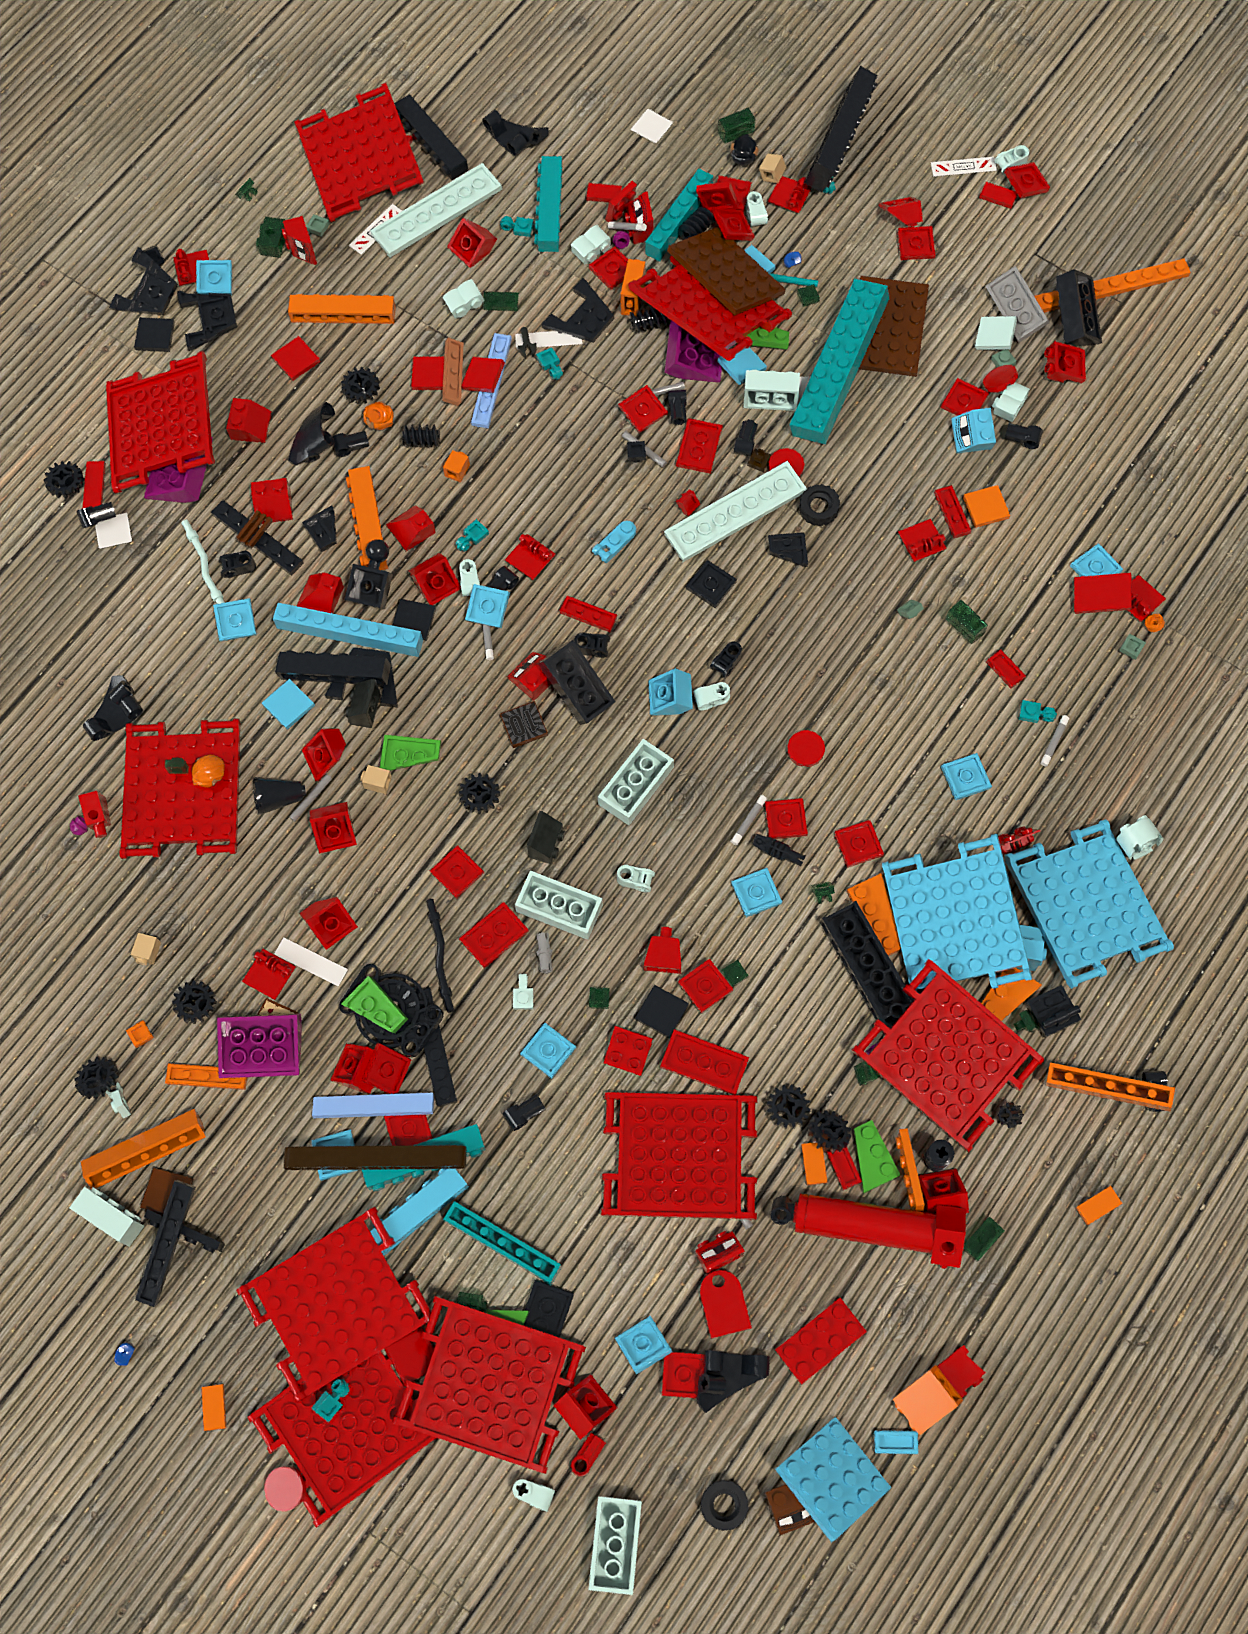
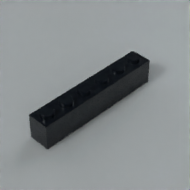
M410 94L395 102L405 130L412 134L416 143L419 142L423 151L431 156L435 165L438 164L445 176L454 180L468 171L467 159Z
M288 650L287 652H279L275 672L281 680L357 684L374 679L377 685H387L391 664L382 655L366 656L364 654H357V656L346 653L334 655L328 652L315 654L310 651L297 653Z

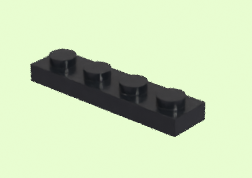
M147 1209L144 1217L149 1219L148 1224L159 1229L163 1216ZM183 1225L181 1234L186 1236L185 1241L194 1245L197 1242L204 1244L203 1249L213 1254L215 1250L222 1252L225 1244Z

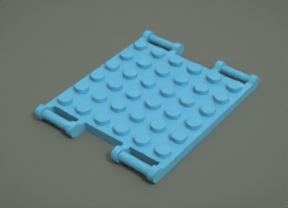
M1101 820L1099 824L1082 830L1076 829L1071 831V837L1075 846L1046 856L1043 845L1037 843L1031 848L1014 854L1008 853L1004 856L1005 862L1067 985L1071 989L1077 987L1079 983L1092 978L1106 976L1107 970L1101 964L1103 960L1131 951L1136 962L1140 963L1145 961L1147 957L1174 949L1172 941L1167 938L1110 830L1108 820ZM1099 831L1103 834V836L1086 842L1082 839V837ZM1036 855V860L1017 866L1016 861ZM1156 940L1160 942L1159 945L1143 951L1139 948ZM1090 965L1094 968V970L1078 976L1072 975V972Z
M997 834L966 844L964 842L958 843L961 854L960 859L924 867L922 856L919 853L911 858L891 863L888 861L882 863L909 984L924 968V963L928 959L932 960L956 982L989 974L992 989L1002 984L1024 979L1026 981L1032 980ZM989 845L994 846V850L968 856L967 851ZM914 864L917 865L916 870L892 876L891 870ZM1023 967V972L1001 977L996 976V972ZM931 971L915 991L923 990L936 974Z

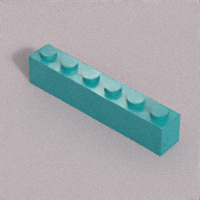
M542 156L541 163H538V174H541V177L537 178V187L540 188V191H537V202H539V205H536V216H539V220H535V230H538V234H535V245H538L539 252H559L562 156Z
M701 169L697 170L645 241V255L659 262L667 253L668 246L672 245L679 236L678 227L702 205L696 192L697 185L713 184V175Z
M477 1124L414 1145H462L467 1147L466 1157L471 1156V1158L482 1155V1151L486 1150ZM430 1169L362 1170L367 1188L376 1192L384 1189L387 1184H400L405 1181L404 1178L410 1176L412 1178L424 1175L425 1171Z
M455 1201L443 1219L447 1224L551 1286L562 1268L561 1264Z

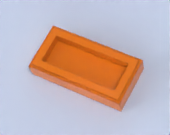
M816 1142L801 1144L807 1186L828 1183L823 1147L817 1149Z
M1109 1186L1077 1206L1076 1210L1088 1226L1123 1203L1113 1188Z
M224 1384L201 1387L204 1431L226 1429Z

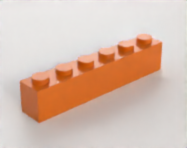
M296 294L290 295L288 314L292 323L394 324L396 305L394 296Z
M366 466L349 469V477H346L348 488H351L352 491L349 493V499L351 504L354 503V508H351L353 519L357 520L354 528L356 535L360 537V540H357L358 550H362L363 554L359 556L361 566L368 567L370 560L366 555V546L374 539L383 540L372 474L370 467ZM387 559L380 563L379 570L388 569Z
M1050 1063L1046 1082L1048 1087L1165 1111H1171L1175 1092L1174 1087Z
M192 1109L82 1160L83 1177L91 1189L92 1187L98 1188L205 1138L203 1123L195 1109Z

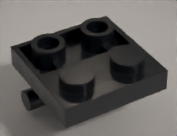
M1062 985L1026 1002L1045 1038L1081 1021L1078 1014L1081 1012L1080 1007L1072 1004Z

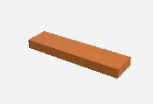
M168 1063L165 1084L246 1090L247 1077L219 1078L218 1067Z

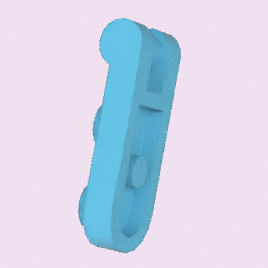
M631 521L621 522L605 539L595 545L592 553L596 556L599 555L603 562L608 563L636 535L635 524Z

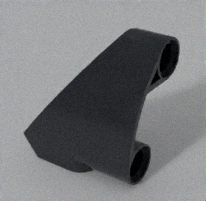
M493 110L482 118L485 128L493 138L514 156L531 144L537 145L549 136L548 127L536 128L529 125L515 124L503 119L497 110Z
M325 402L314 409L300 426L288 459L294 465L298 466L302 462L310 463L317 461L320 458L319 453L334 445L332 435L322 429V424L335 415V410L330 403Z
M123 675L111 677L109 688L101 706L94 717L88 719L83 724L84 730L92 741H97L114 734L124 728L127 723L133 722L143 712V708L133 696V688Z
M705 1350L704 1373L698 1381L697 1404L704 1413H707L732 1394L759 1380L765 1379L769 1376L770 1356L739 1355Z

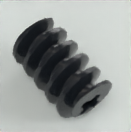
M698 207L678 227L680 238L685 240L705 232L706 228H709L715 222L714 215L708 209Z
M652 306L649 307V312L644 308L642 314L639 310H636L635 315L633 312H629L633 330L636 329L638 333H640L641 327L647 331L648 325L651 329H654L655 323L658 328H660L661 322L667 326V317Z
M407 424L404 425L402 434L403 446L405 443L408 447H411L412 443L415 447H418L419 443H421L422 447H425L426 443H428L429 447H432L434 443L436 447L440 446V429L437 430L435 424H433L432 429H429L428 424H426L425 429H422L421 424L418 425L417 429H415L414 424L411 425L410 429H408Z
M940 1139L933 1142L924 1154L926 1167L933 1172H940L946 1169L954 1159L955 1151L953 1146L946 1140Z

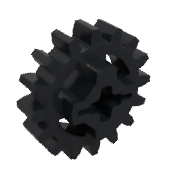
M355 367L354 372L348 370V376L343 375L344 381H341L342 392L345 394L346 399L350 398L352 403L357 400L358 404L362 400L367 403L368 398L373 400V395H378L377 390L380 389L379 379L376 377L375 372L371 373L370 368L365 371L363 367L360 370H357Z
M61 461L60 465L55 462L54 468L48 467L50 472H45L46 478L43 481L46 484V489L52 496L56 495L57 498H60L63 495L67 499L68 494L73 497V492L79 493L78 487L84 486L82 483L85 480L82 475L83 473L76 463L72 465L71 461H68L67 464Z
M481 773L478 774V777L471 774L470 780L465 778L466 784H460L462 790L459 791V796H461L460 802L464 803V808L468 809L470 807L471 813L477 810L479 815L481 810L488 813L489 807L495 809L493 803H499L497 797L501 796L500 791H498L500 789L499 784H495V779L489 780V774L482 777Z
M194 980L192 985L186 982L184 989L178 987L180 993H174L177 1000L172 1001V1004L177 1006L173 1011L178 1013L177 1017L180 1020L184 1018L183 1021L185 1023L191 1020L193 1024H196L198 1019L203 1023V1017L210 1018L209 1011H215L212 1005L217 1004V1001L212 999L216 995L214 992H210L211 988L209 986L205 987L203 982H200L198 985ZM194 991H201V992H203V994H202V993L197 994V993H195ZM190 1011L194 1012V1014H187V1013H185V1012H190Z
M96 1057L94 1062L89 1059L87 1066L82 1064L83 1070L77 1071L76 1073L79 1077L74 1078V1081L77 1083L75 1088L78 1092L89 1100L91 1097L96 1100L100 1094L105 1097L106 1091H112L110 1087L117 1084L114 1079L119 1078V1075L116 1073L118 1069L111 1060H107L106 1057L100 1060L99 1057Z
M782 1085L781 1091L775 1088L774 1092L776 1095H769L772 1101H767V1106L771 1107L767 1110V1114H773L770 1120H777V1127L782 1123L784 1124V1129H787L788 1125L795 1129L796 1123L802 1126L803 1122L801 1119H808L805 1113H809L811 1110L809 1107H806L810 1104V1100L804 1099L807 1095L806 1093L800 1094V1087L797 1090H793V1085H790L789 1089ZM790 1095H794L798 1099L796 1100L792 1098ZM782 1096V1102L775 1105L776 1100ZM786 1100L787 1103H789V1106H793L791 1109V1114L788 1108H784L786 1105ZM802 1108L801 1114L795 1118V1112ZM779 1114H782L783 1116H785V1117L787 1118V1120L781 1118V1117L779 1116Z
M825 1110L823 1114L819 1111L816 1116L813 1115L807 1126L809 1129L807 1135L813 1137L810 1142H816L817 1149L823 1147L825 1153L830 1149L831 1153L834 1154L836 1150L841 1152L843 1148L847 1147L852 1137L849 1134L852 1129L846 1127L848 1121H842V1115L837 1117L835 1116V1111L829 1114Z

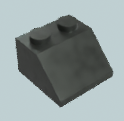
M371 679L357 683L355 690H352L350 696L352 700L351 706H348L346 710V717L350 725L372 728L381 696L376 680Z
M540 810L527 844L529 858L551 864L552 860L558 856L559 848L557 846L559 841H563L565 831L561 822Z

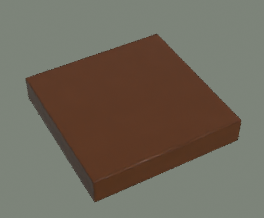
M153 1168L140 1208L164 1214L174 1181L179 1180L192 1185L194 1179Z

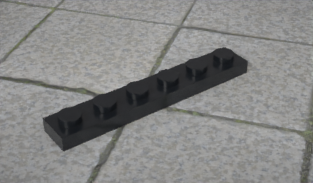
M224 500L211 511L213 517L237 535L249 521L247 517ZM266 532L254 545L255 549L291 576L304 564L301 558ZM255 534L251 536L248 542H250V540L254 537Z
M431 988L423 989L429 1005H434ZM418 990L417 993L420 999L424 1000L422 993ZM436 1009L429 1012L430 1019L437 1018ZM438 1025L424 1046L437 1106L442 1107L457 1103L458 1101L440 1025ZM419 1027L421 1036H424L427 1033V1027Z
M179 1180L174 1181L141 1280L136 1301L152 1307L157 1306L196 1189L195 1186Z

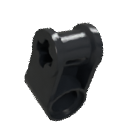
M248 551L225 554L219 557V562L222 564L221 575L224 578L252 573L256 569V562Z
M581 632L575 636L574 642L583 655L599 658L608 656L607 646L610 642L608 635ZM585 642L586 645L581 646L578 643Z
M729 642L721 653L714 658L710 669L717 670L722 674L723 678H727L742 658L741 645L738 642ZM735 650L738 653L736 655H731L729 652Z

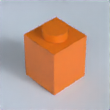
M452 450L443 466L445 477L461 483L470 466L469 457L463 452Z

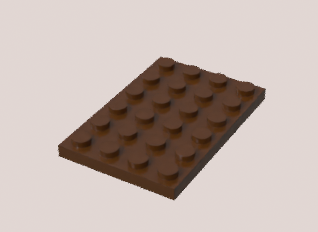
M719 227L668 246L667 252L734 315L785 294L786 289L734 240L725 239Z
M860 275V280L888 286L889 301L859 369L917 377L929 284Z

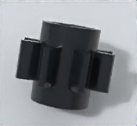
M1007 1102L1006 1106H1000L997 1116L1001 1121V1125L1015 1128V1125L1022 1124L1021 1120L1024 1114L1020 1109L1021 1106H1014L1013 1102Z

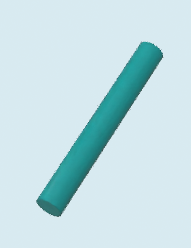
M769 273L778 282L818 287L819 280Z

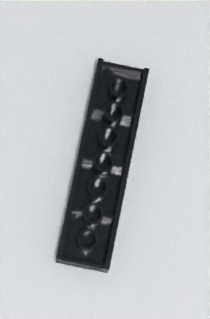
M854 901L851 905L827 917H823L820 924L875 1020L878 1019L890 1029L914 999L903 991L906 985L857 901Z

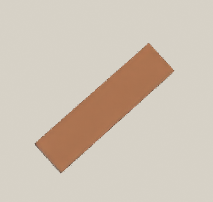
M447 338L445 340L442 401L459 406L461 404L464 343Z

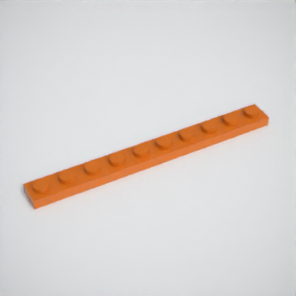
M1185 258L1095 280L1093 283L1096 300L1189 277L1191 271ZM1057 290L1034 296L1044 313L1060 309Z

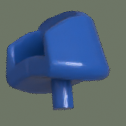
M797 251L791 252L784 257V265L787 268L802 262L801 254Z
M122 1343L115 1353V1363L120 1366H127L134 1352V1347L129 1343Z

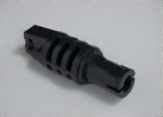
M757 834L753 845L765 852V854L781 861L786 859L800 867L803 861L798 860V858L804 860L806 855L790 849L789 845L774 838Z

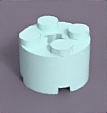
M1146 815L1140 817L1132 825L1128 823L1121 827V833L1116 837L1117 842L1130 860L1132 857L1135 860L1153 851L1151 847L1154 844L1159 846L1163 841L1162 835Z

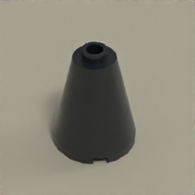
M253 777V784H255L253 793L257 815L302 801L303 796H306L305 785H301L300 781Z

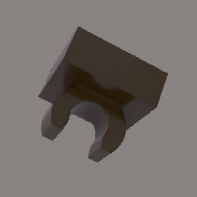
M755 448L747 466L764 473L771 454L766 453L765 450Z

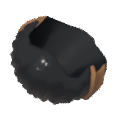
M744 134L735 139L731 144L730 152L734 163L744 167L756 161L759 149L755 140L748 134Z

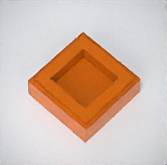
M144 1020L126 1030L136 1048L154 1038Z

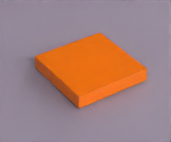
M998 485L963 495L975 528L1010 518V513Z

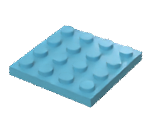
M836 1417L775 1469L831 1543L891 1489V1486Z

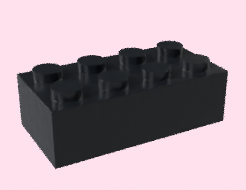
M573 640L564 643L537 663L580 725L589 723L616 702Z

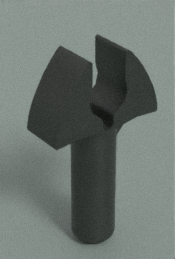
M522 327L523 344L518 345V351L526 358L525 351L529 348L532 357H534L537 351V343H530L527 327Z

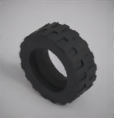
M815 484L808 487L800 498L799 511L802 518L814 526H826L830 522L832 523L839 512V495L828 485ZM815 498L825 499L829 505L828 509L822 513L813 511L811 508L812 500Z
M720 1480L712 1483L704 1491L701 1498V1511L706 1522L713 1528L722 1531L733 1530L740 1526L747 1516L749 1509L748 1498L738 1484L728 1480ZM721 1494H728L735 1501V1510L730 1516L722 1517L714 1509V1501Z

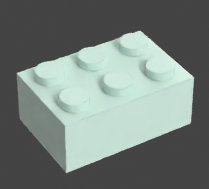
M746 370L744 408L796 411L800 373Z
M84 1187L69 1207L109 1236L129 1247L144 1227L139 1222L141 1220L140 1217L126 1209L123 1212L125 1207L110 1198L108 1199L106 1194L94 1187L91 1190Z

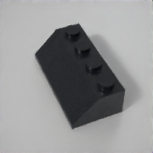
M1075 269L1056 276V289L1059 295L1058 304L1061 309V323L1064 328L1063 338L1066 344L1074 347L1101 344L1102 336L1093 277Z

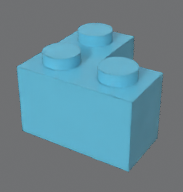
M1020 925L1030 971H1035L1038 966L1042 965V960L1045 961L1046 959L1045 939L1039 928Z

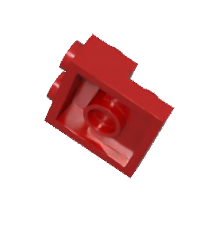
M1054 341L1045 349L1044 357L1047 358V364L1044 371L1047 373L1048 379L1062 383L1066 379L1078 383H1083L1086 380L1085 349Z

